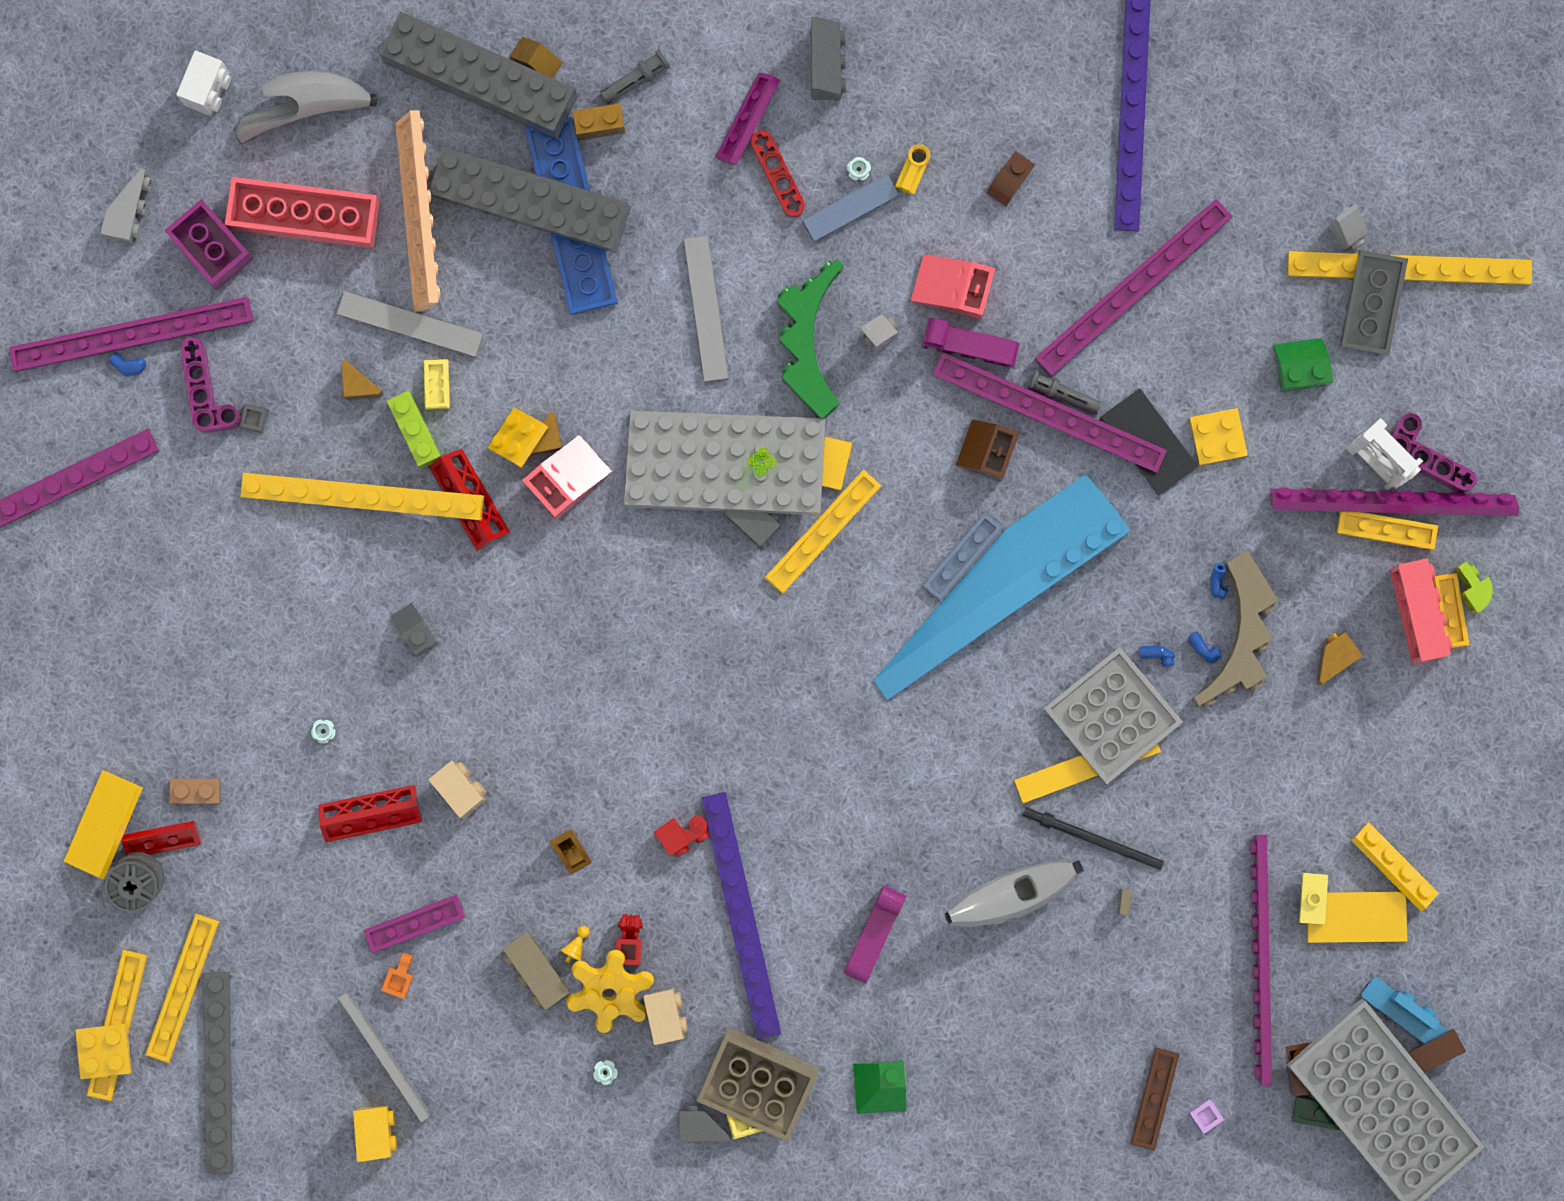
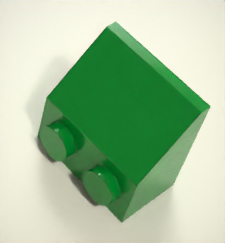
M1322 338L1273 345L1280 392L1326 387L1333 383L1330 358Z

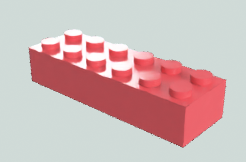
M232 177L225 226L230 231L374 249L380 200L377 195Z

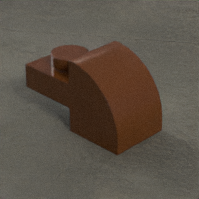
M1015 151L992 182L987 194L1007 207L1035 167V164Z

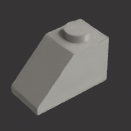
M1356 204L1336 217L1328 227L1345 251L1350 247L1355 250L1365 242L1363 238L1368 234Z
M881 314L860 328V338L874 354H877L897 337L898 332L896 329L898 326L891 317L885 318Z

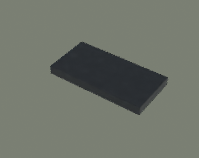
M1140 388L1100 417L1104 423L1167 450L1157 473L1136 465L1158 496L1198 467Z

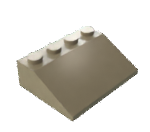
M729 1027L697 1102L788 1142L820 1067Z

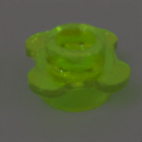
M760 447L753 456L748 457L747 463L756 469L757 475L764 476L769 468L776 466L777 460L771 457L767 448Z

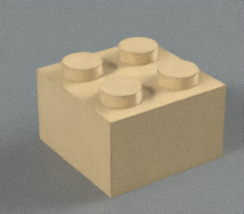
M451 760L428 780L459 818L465 819L487 801L484 797L487 792L479 782H472L468 776L471 775V772L463 763H456Z
M671 988L645 994L643 997L654 1045L684 1039V1033L689 1030L686 1017L680 1016L679 1008L683 1007L680 992L675 993V989Z

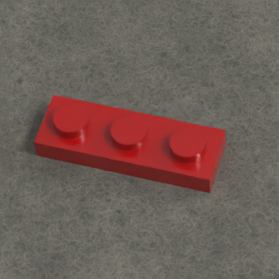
M195 821L124 834L121 839L126 855L132 852H144L152 855L201 845L200 834Z

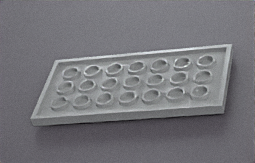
M630 410L624 506L634 508L705 511L729 510L821 515L826 420L825 418Z
M1363 999L1359 1000L1287 1064L1399 1201H1425L1484 1148L1480 1140Z

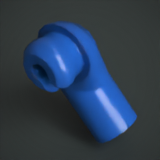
M115 353L109 359V363L124 376L139 375L146 368V362L142 358L125 361Z
M1222 563L1215 564L1210 577L1212 596L1225 599L1228 588L1221 585L1226 572V566Z
M1160 645L1140 646L1141 659L1161 658L1162 666L1174 665L1175 654L1173 651Z

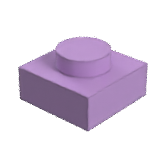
M1207 1099L1189 1112L1203 1134L1224 1121L1211 1099Z

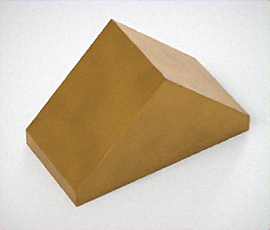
M525 37L520 39L509 56L519 64L551 78L555 76L563 63L544 45Z
M344 359L341 362L343 393L346 400L383 396V391Z
M552 411L543 422L548 428L529 457L558 452L562 449L557 417Z
M569 829L549 841L570 875L592 863L573 829Z

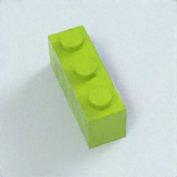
M408 390L387 400V404L418 467L422 470L432 465L441 457V454L410 391Z

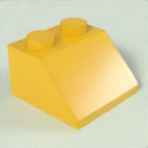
M389 1105L364 1107L353 1111L357 1162L393 1156V1151H397L396 1136L391 1135V1126L395 1125L394 1111L389 1110Z

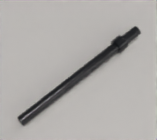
M1028 807L1024 809L1022 816L1039 822L1042 827L1047 829L1052 827L1159 870L1163 866V860L1058 820L1050 813L1044 812L1043 814Z

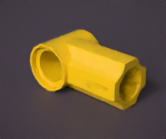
M920 144L911 147L895 188L915 195L926 166L929 163L930 152L927 147ZM916 152H921L925 155L926 159L921 163H917L912 159V155Z

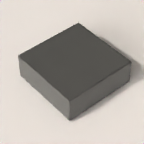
M244 404L238 427L263 433L268 409Z

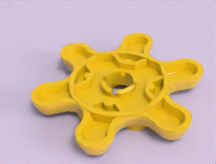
M619 950L610 951L606 956V964L601 968H592L584 961H577L572 965V974L583 983V989L578 993L570 994L566 999V1005L573 1012L583 1009L594 1011L597 1015L595 1026L601 1033L609 1032L613 1028L614 1019L619 1015L629 1016L636 1022H642L648 1016L646 1006L637 1000V993L649 989L654 983V977L646 971L638 974L627 973L623 967L625 956ZM608 988L613 989L616 992V996L605 997L603 991Z

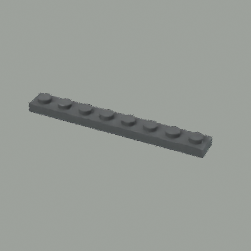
M205 972L207 1173L233 1172L230 972Z

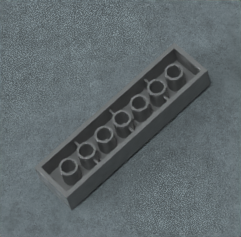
M401 11L379 53L383 62L391 67L554 139H558L578 98L574 87Z
M446 147L442 149L429 190L430 194L435 198L616 254L631 210V206L627 202Z

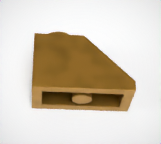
M1335 632L1325 639L1327 644L1321 650L1316 680L1318 685L1324 684L1362 657V654L1346 632L1340 635Z

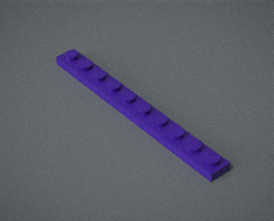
M1126 0L1114 230L1139 232L1151 0Z
M726 792L702 797V802L756 1037L761 1039L781 1034Z

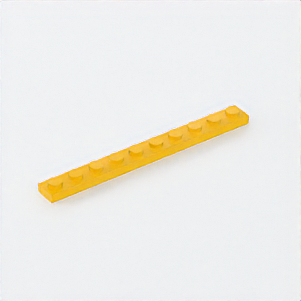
M1289 251L1287 277L1353 279L1358 254ZM1391 255L1408 258L1404 281L1509 285L1532 284V260Z
M243 473L240 495L243 498L481 521L484 496L252 473Z

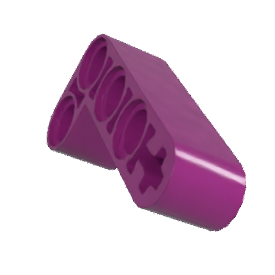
M928 318L922 342L923 348H936L938 352L947 354L953 352L961 354L960 357L973 360L980 358L984 359V362L1009 368L1015 367L1019 349L1018 342L949 326L950 323L947 321Z
M195 337L186 338L181 344V354L193 425L203 433H214L237 428L241 420V413L232 405L215 406L205 345ZM192 345L199 348L195 350V357L199 361H195L193 354L188 351L192 349ZM197 368H202V377L193 379V371ZM200 392L207 393V398L203 403H197L196 397ZM233 411L235 413L234 420L230 423H225V414ZM203 416H210V424L206 427H201V418Z
M1408 413L1398 420L1391 436L1400 442L1413 458L1417 452L1424 455L1425 462L1418 466L1421 469L1419 473L1460 493H1465L1476 485L1477 478L1472 470L1415 441L1422 428V420L1417 414ZM1404 420L1413 422V431H1407L1404 428ZM1437 464H1443L1446 467L1447 473L1445 476L1438 474L1436 471ZM1463 476L1466 477L1465 481L1468 483L1464 486L1461 485L1462 481L1459 479Z
M883 885L843 974L865 984L867 983L894 921L904 904L906 895Z

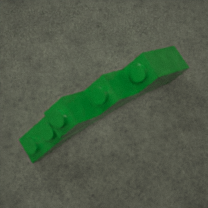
M838 259L833 263L830 260L825 263L819 270L821 274L815 279L811 277L802 285L804 290L801 291L796 285L791 288L787 286L777 296L779 298L777 305L795 323L793 326L791 324L787 325L780 332L779 343L797 360L795 364L790 362L782 370L784 373L781 376L782 381L817 418L821 419L830 415L839 406L840 402L828 388L819 370L814 352L813 331L815 317L821 300L830 284L843 271L844 265Z

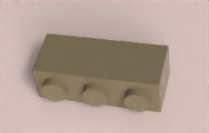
M529 931L503 948L505 952L503 955L504 960L510 968L515 966L520 973L517 975L518 980L524 988L529 986L534 994L531 998L538 1008L543 1006L547 1010L571 993Z

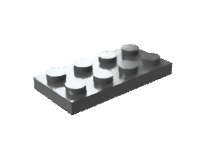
M1364 250L1358 251L1340 342L1341 347L1386 355L1390 354L1408 258Z

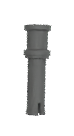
M659 49L651 58L644 62L642 60L638 62V67L599 91L607 104H610V102L644 80L651 81L653 76L663 69L668 70L670 68Z
M1038 370L1034 372L1028 386L1030 391H1038L1045 394L1046 398L1049 399L1055 397L1094 415H1097L1102 401L1060 384L1057 378L1051 379L1041 375ZM1038 382L1048 385V387L1038 384ZM1069 394V395L1074 396V397H1076V398H1078V399H1081V400L1087 402V404L1082 403V402H1080V401H1078V400H1075V399H1073V398H1071V397H1068L1067 395Z

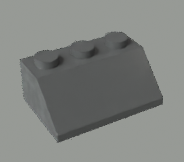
M811 17L812 100H841V93H846V78H841V69H845V54H841L840 46L845 45V31H840V23L819 17Z

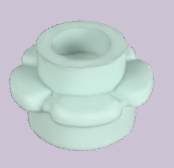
M856 157L848 163L847 171H849L851 179L865 180L869 176L871 165L864 158Z
M317 720L313 724L311 735L313 739H317L319 743L324 744L334 738L336 731L333 729L334 725L331 721ZM322 729L326 730L324 734L321 733Z
M605 1060V1062L599 1061L594 1066V1079L603 1085L611 1084L612 1080L616 1079L618 1075V1070L614 1067L615 1064L609 1060ZM604 1070L608 1071L607 1075L603 1074Z

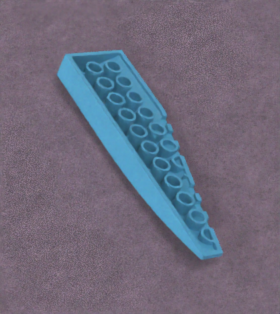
M1086 474L1005 529L873 681L886 700H889L1130 532V529Z

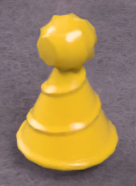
M579 927L577 929L578 937L560 949V952L568 955L565 960L567 963H570L572 958L581 961L583 939L590 936L588 927Z

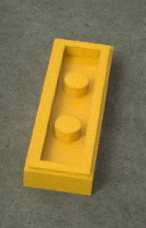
M1458 574L1435 576L1432 580L1434 588L1437 587L1440 592L1441 601L1438 602L1440 612H1444L1446 617L1445 634L1450 637L1452 648L1469 646Z

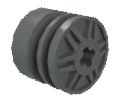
M144 852L129 853L123 856L108 873L105 881V893L110 903L117 909L125 912H139L147 908L161 891L164 884V870L159 861L152 855ZM130 881L133 885H137L135 889L133 886H128V883Z

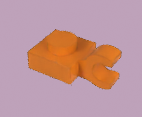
M404 953L401 956L397 969L389 967L381 991L402 999L406 998L414 975L407 973L414 957L413 955Z

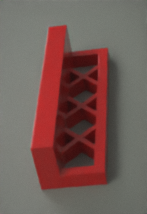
M462 448L441 456L429 466L443 492L484 496L483 503L486 506V512L482 511V521L458 518L476 551L510 533ZM457 457L462 465V470L456 468L451 459ZM465 479L472 482L474 491L467 488L464 483ZM489 521L496 524L499 532L493 534L489 527Z
M415 785L318 805L320 829L325 843L422 822ZM411 794V800L398 801L401 796ZM377 801H387L383 806H374ZM353 806H362L359 811H349ZM338 811L335 816L325 818V812Z

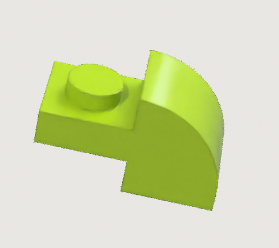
M1466 561L1454 569L1467 587V590L1461 593V597L1474 615L1482 611L1489 604L1492 598L1493 587L1489 576L1480 581L1478 579L1479 573L1473 564L1469 565Z

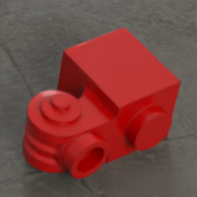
M694 816L690 819L689 829H682L675 818L654 831L669 856L671 857L675 854L677 858L690 850L687 845L694 840L699 844L710 836L707 832V822L701 816Z
M622 914L620 922L618 921L622 938L616 939V950L624 954V964L641 965L643 940L638 939L640 929H643L642 919H640V915Z

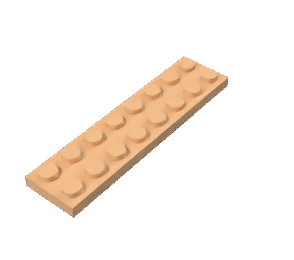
M409 111L396 122L414 313L425 312L437 304L440 299V288L436 284L438 265L437 262H434L433 253L435 252L436 243L431 233L433 216L429 213L431 194L427 190L426 182L429 172L424 162L426 145L422 142L424 122L420 118V111Z

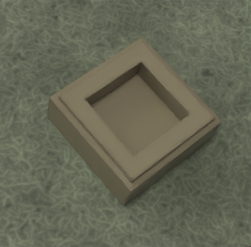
M1120 889L1117 914H1130L1131 890Z

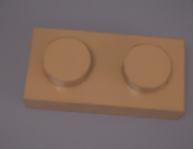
M170 779L169 804H220V779Z

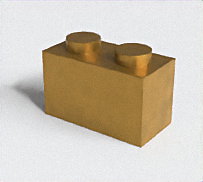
M621 103L573 111L578 141L626 133Z

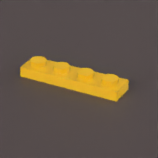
M1339 512L1336 534L1433 551L1435 550L1438 525L1364 512Z
M1369 822L1351 840L1420 911L1426 909L1439 894Z

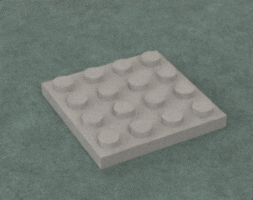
M1121 647L1117 648L1043 709L1106 785L1183 724V721Z

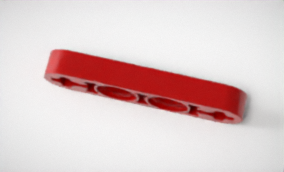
M765 130L755 132L751 138L752 148L783 211L789 217H799L804 212V200L772 136ZM759 136L763 139H768L766 142L768 151L771 148L774 149V151L766 153L763 157L760 155L764 153L763 147L755 144L758 142ZM771 157L778 159L779 167L774 170L768 169L765 164L767 159ZM780 179L788 180L790 182L789 189L786 191L778 190L776 187L777 181ZM795 191L796 194H792L791 197L795 203H800L798 211L788 210L787 207L790 206L788 198L786 197L783 200L781 197Z

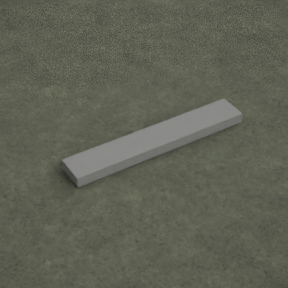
M708 235L685 238L684 245L704 383L726 380L729 378Z
M346 291L343 293L337 311L339 316L477 358L484 336L480 332Z
M350 993L343 994L338 999L422 1123L431 1116V1113Z

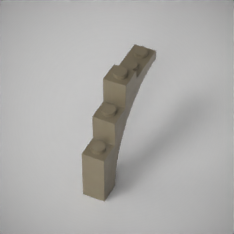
M1248 550L1224 564L1232 581L1237 599L1238 624L1236 639L1230 656L1221 672L1207 688L1192 698L1196 707L1203 705L1204 708L1210 706L1217 701L1215 696L1222 692L1226 696L1238 689L1237 683L1240 684L1243 691L1250 688L1252 692L1264 685L1262 680L1268 677L1252 651L1255 650L1258 654L1269 647L1267 642L1273 638L1258 613L1260 612L1264 616L1274 610L1273 604L1279 600Z

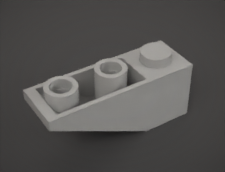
M140 169L107 208L100 233L104 238L130 244L134 243L135 238H139L141 224H138L139 220L135 215H144L147 206L146 201L139 200L141 190L149 192L152 186V178L149 177L150 174L146 169Z

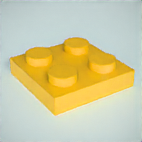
M514 407L487 448L522 468L548 426Z
M1238 408L1189 418L1199 466L1248 456Z
M127 1023L76 1029L80 1079L132 1073Z

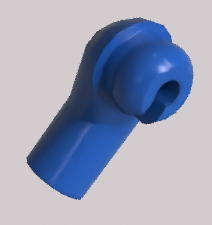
M1199 632L1192 633L1188 637L1196 653L1207 662L1214 663L1215 660L1221 658L1219 649L1215 646L1209 649Z

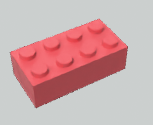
M1422 559L1391 568L1390 573L1412 665L1451 655L1452 642L1450 637L1446 636L1444 626L1447 625L1446 617L1443 611L1440 612L1438 604L1441 601L1440 592L1437 587L1434 588L1432 578H1435L1433 565L1428 563V559Z

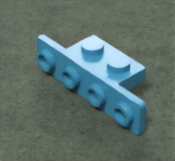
M1373 977L1361 993V997L1422 1043L1448 1031L1439 1024L1440 1021L1435 1018L1437 1014L1425 1005L1421 1008L1414 1003L1417 999L1405 990L1403 993L1394 991L1377 977Z

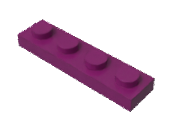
M758 73L715 156L718 160L737 165L780 81L774 75Z
M454 895L363 931L371 952L375 953L466 917L458 895Z

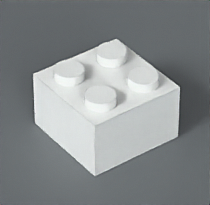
M195 50L176 95L184 106L212 117L213 112H217L221 106L222 98H220L222 90H226L230 85V72L221 60Z

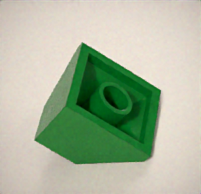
M904 1061L854 1064L857 1114L906 1111Z

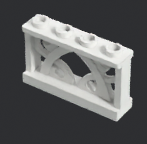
M1380 418L1363 431L1346 449L1352 455L1357 453L1387 483L1384 486L1386 490L1391 487L1397 489L1409 479L1411 480L1421 470L1418 466L1423 461L1420 458L1415 460L1384 429L1387 424Z

